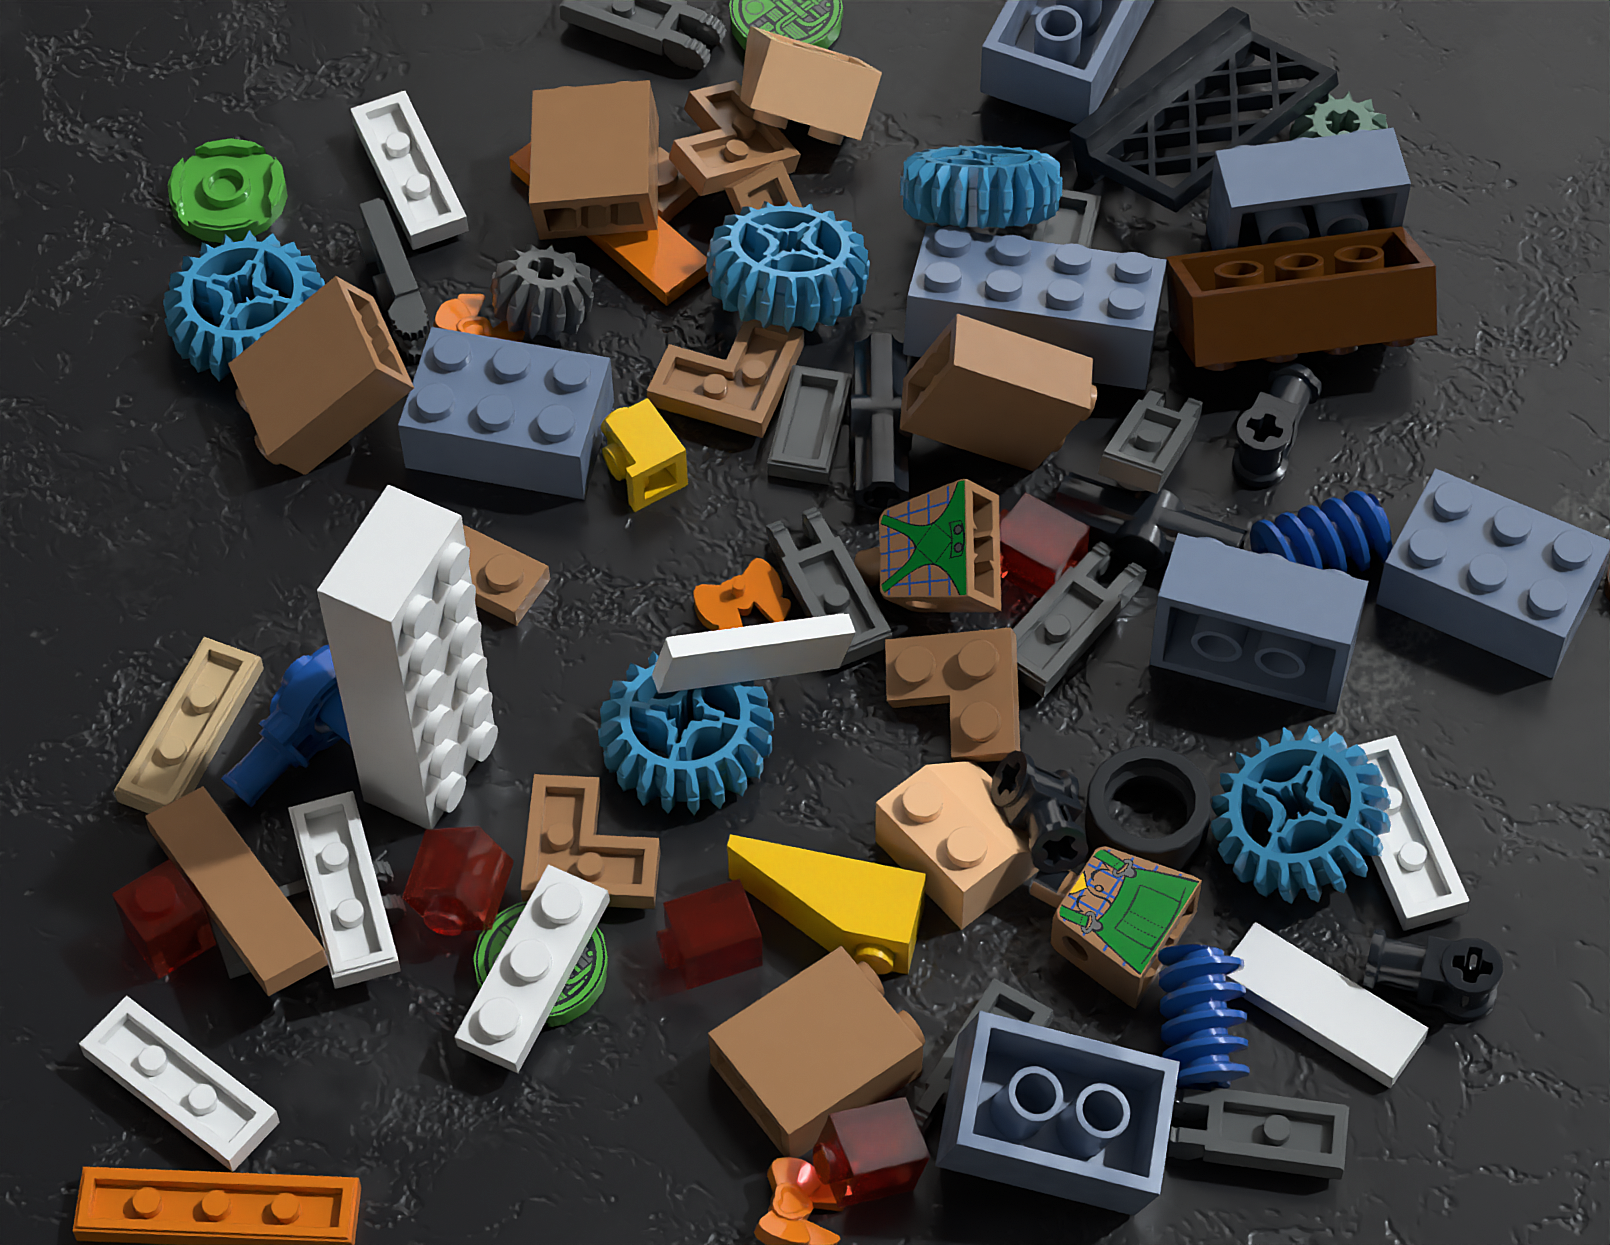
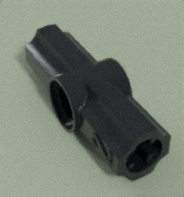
M871 333L866 339L854 342V394L850 395L849 449H854L853 493H855V503L867 508L869 513H883L884 510L908 501L909 496L908 451L912 449L913 433L900 429L903 379L908 374V355L903 354L904 343L899 342L889 333Z
M1070 472L1068 476L1065 475L1058 489L1056 501L1051 512V525L1110 544L1115 554L1124 562L1130 565L1132 562L1136 563L1145 570L1157 569L1163 563H1169L1178 533L1195 538H1214L1227 546L1244 550L1248 532L1187 511L1185 505L1177 496L1163 488L1160 489L1158 494L1147 490L1135 491L1133 493Z

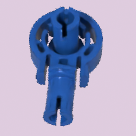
M329 644L322 646L311 656L306 655L298 658L288 667L282 677V686L272 698L270 716L258 723L262 727V730L259 732L262 738L239 763L221 778L251 808L256 804L260 796L291 765L294 768H297L299 765L306 768L310 764L308 761L318 751L329 748L341 738L352 748Z

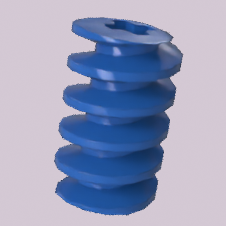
M1358 490L1349 492L1345 495L1343 501L1334 497L1322 502L1320 509L1313 505L1304 506L1298 511L1297 516L1289 512L1281 513L1275 518L1274 524L1268 520H1259L1252 525L1250 531L1252 552L1277 554L1290 562L1322 570L1323 565L1327 564L1329 569H1336L1347 573L1346 558L1350 557L1356 568L1364 572L1370 568V550H1373L1379 561L1385 565V561L1393 548L1390 524L1379 500L1374 494L1368 493L1366 495Z
M1200 944L1169 946L1158 951L1157 959L1162 965L1166 966L1159 973L1158 984L1163 991L1168 993L1160 999L1159 1008L1160 1013L1165 1018L1170 1019L1161 1026V1039L1167 1045L1172 1046L1163 1052L1162 1057L1180 1062L1176 1087L1179 1089L1188 1088L1211 1092V1087L1227 1089L1231 1085L1230 1082L1249 1076L1250 1069L1248 1066L1229 1061V1055L1248 1048V1040L1228 1035V1028L1246 1023L1247 1013L1227 1008V1001L1245 996L1246 989L1241 984L1225 980V975L1243 970L1244 960L1224 955L1222 949Z

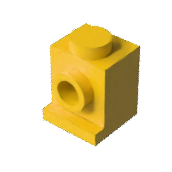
M648 398L629 408H619L611 412L603 420L600 429L607 439V446L602 448L604 460L616 480H627L628 501L634 512L688 485L686 449Z

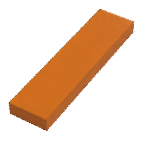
M531 142L509 157L510 170L528 186L530 185ZM659 216L658 230L587 236L666 306L708 276L706 271L707 257Z
M83 1167L73 1233L77 1241L169 1245H355L362 1187L357 1177Z

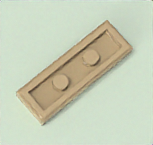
M206 637L202 639L114 790L117 802L150 814L195 790L264 669L261 657Z

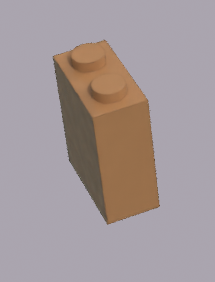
M650 80L620 81L612 84L578 87L562 86L555 89L533 90L529 205L540 240L658 230L659 116Z
M337 276L228 363L238 386L235 391L236 398L251 417L257 431L255 443L260 452L271 463L276 465L284 464L304 475L308 474L414 389L374 297Z
M956 314L903 379L900 429L1034 472L1051 452L1059 451L1070 431L1080 421H1086L1091 415L1097 399V388L1092 385L1093 358Z
M842 946L708 1033L710 1063L785 1158L801 1157L922 1075L925 1038L920 1027L906 1011L902 1010L896 1013L883 997L885 993L884 988L874 970L864 961L856 964Z

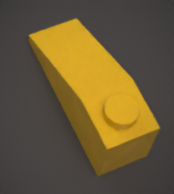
M730 834L727 853L729 878L829 952L842 946L856 964L864 961L876 974H887L893 971L908 975L925 907V873Z

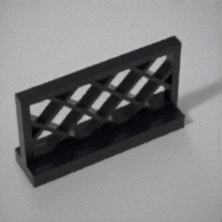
M1232 6L1069 130L1078 176L1093 184H1096L1106 176L1177 213L1210 187L1212 183L1216 151L1198 153V144L1232 140V143L1223 150L1241 145H1263L1339 85L1337 71L1252 31L1249 14ZM1255 55L1271 63L1270 65L1247 67L1255 61ZM1302 78L1310 81L1303 87L1279 90V81ZM1272 82V91L1238 95V86ZM1230 88V96L1206 99L1217 89ZM1273 108V111L1264 118L1239 121L1240 112ZM1231 114V122L1198 126L1197 118ZM1189 119L1190 127L1166 130L1177 120ZM1190 145V154L1157 158V149ZM1148 150V159L1124 162L1134 153ZM1191 172L1190 176L1174 188L1157 180V176Z

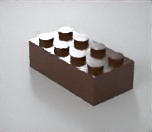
M1402 226L1165 257L1167 260L1166 278L1169 326L1195 367L1202 366L1207 370L1222 371L1236 367L1238 361L1261 358L1267 362L1283 363L1296 359L1299 353L1323 351L1332 355H1344L1356 351L1360 345L1382 343L1391 347H1404L1415 344L1418 338L1437 335L1436 265Z

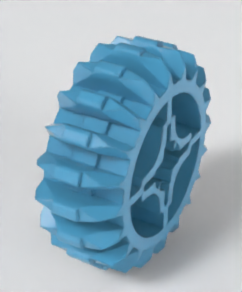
M1001 145L940 146L938 149H925L922 152H915L907 157V160L904 161L903 176H900V195H903V209L907 214L925 223H938L940 226L953 225L960 226V228L979 227L981 229L986 227L1005 228V226L1023 227L1028 223L1039 224L1043 220H1048L1056 215V212L1059 211V200L1062 196L1063 178L1060 177V163L1049 154L1040 153L1037 150H1023L1021 147L1008 148Z
M764 201L761 209L757 210L745 206L742 207L740 215L732 214L725 216L723 226L714 229L713 238L710 240L709 252H707L706 271L708 272V282L712 286V296L722 300L723 310L730 312L739 311L741 321L747 322L756 319L761 321L763 329L770 325L783 326L787 332H789L792 326H802L808 331H813L815 324L818 322L827 326H834L837 316H851L853 306L861 304L862 294L866 291L870 261L867 260L868 250L864 247L863 235L852 231V222L846 220L836 221L834 211L819 213L813 210L812 204L801 208L792 206L789 201H787L785 206H773L769 202Z
M250 230L244 240L233 242L224 234L221 246L213 248L202 242L200 258L183 256L182 272L170 273V290L164 293L165 299L163 301L167 316L165 318L167 332L169 336H172L175 348L182 359L190 358L191 364L198 373L211 368L212 374L220 382L231 372L228 363L322 288L325 282L320 277V273L317 272L316 265L311 260L310 255L301 256V252L297 249L294 242L280 246V242L273 233L264 241L257 242ZM278 290L287 294L291 299L279 296ZM202 315L213 318L214 324H218L220 327L208 323L201 318Z
M652 651L648 658L649 668L644 669L630 663L626 671L627 681L613 680L612 687L609 690L610 700L603 701L600 709L602 724L601 728L598 729L599 745L604 750V763L609 772H617V781L622 787L623 792L634 788L637 789V798L643 806L658 796L661 797L662 808L665 809L667 814H669L678 801L687 802L688 809L695 815L700 807V800L708 798L715 806L721 809L722 804L725 802V790L743 797L744 791L747 789V778L760 779V774L763 771V758H769V754L772 752L771 731L774 730L773 713L768 708V696L763 686H754V680L658 694L652 673L659 655ZM704 701L720 707L732 718L724 717V711L710 708ZM639 740L647 741L649 748L663 751L668 756V759L652 753Z
M1309 725L1302 739L1296 741L1292 732L1283 727L1280 734V743L1271 747L1268 741L1258 736L1256 748L1259 753L1251 758L1248 755L1236 752L1235 763L1240 772L1238 774L1220 773L1221 779L1219 783L1226 793L1212 796L1211 807L1216 816L1219 817L1211 821V831L1216 840L1221 841L1218 851L1226 864L1229 863V865L1234 864L1233 872L1240 882L1247 884L1254 880L1256 890L1266 898L1276 888H1279L1283 900L1292 904L1300 888H1305L1310 899L1319 903L1322 894L1321 886L1331 883L1336 891L1344 893L1346 882L1343 875L1351 871L1355 875L1366 877L1368 867L1362 856H1382L1383 845L1377 835L1390 832L1391 821L1388 814L1383 811L1390 808L1391 799L1387 789L1381 786L1383 777L1378 766L1373 763L1367 764V755L1357 744L1347 748L1343 736L1339 735L1336 731L1322 742L1318 730ZM1335 782L1344 786L1351 793L1350 809L1346 819L1338 816L1334 807L1330 806L1333 800L1330 790ZM1256 810L1265 813L1268 821L1271 822L1268 829L1271 838L1266 848L1252 839V823ZM1303 810H1312V812L1310 811L1307 815L1303 816ZM1298 812V819L1292 820L1289 818H1292Z

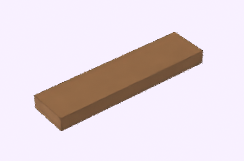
M204 786L145 816L149 831L268 996L328 965L326 953L322 945Z

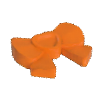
M459 294L457 299L444 302L439 307L432 326L522 342L525 336V331L523 330L509 332L507 321H502L493 328L487 318L478 316L485 300L484 294Z
M761 558L752 560L742 575H737L721 585H698L693 593L694 609L697 617L711 631L743 627L740 615H749L754 605L770 623L786 621L791 607L790 600L782 597V582L778 573L768 562Z
M786 1157L774 1160L767 1172L773 1194L768 1213L759 1220L754 1230L756 1238L765 1245H837L840 1240L839 1235L807 1219L813 1208L843 1211L848 1199L834 1179L823 1181L824 1178L821 1172L802 1159Z

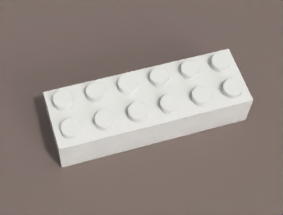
M387 485L317 589L363 799L365 802L432 831L443 812H452L460 802L466 786L465 777L476 760L482 762L488 757L496 742L498 728L494 725L491 706L493 696L489 692L486 675L487 659L483 656L480 637L482 625L477 618L475 605L476 587L472 584L469 567L470 549L466 546L462 516Z

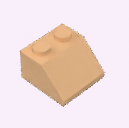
M750 26L746 43L740 100L750 108L755 109L753 119L759 122L786 129L790 119L810 125L807 135L825 142L841 145L844 136L861 141L882 72L858 58Z
M975 761L925 765L876 802L875 841L902 869L926 874L925 893L961 930L1039 871L1031 859L1028 832L1009 824L1004 809L997 806L992 800V778Z

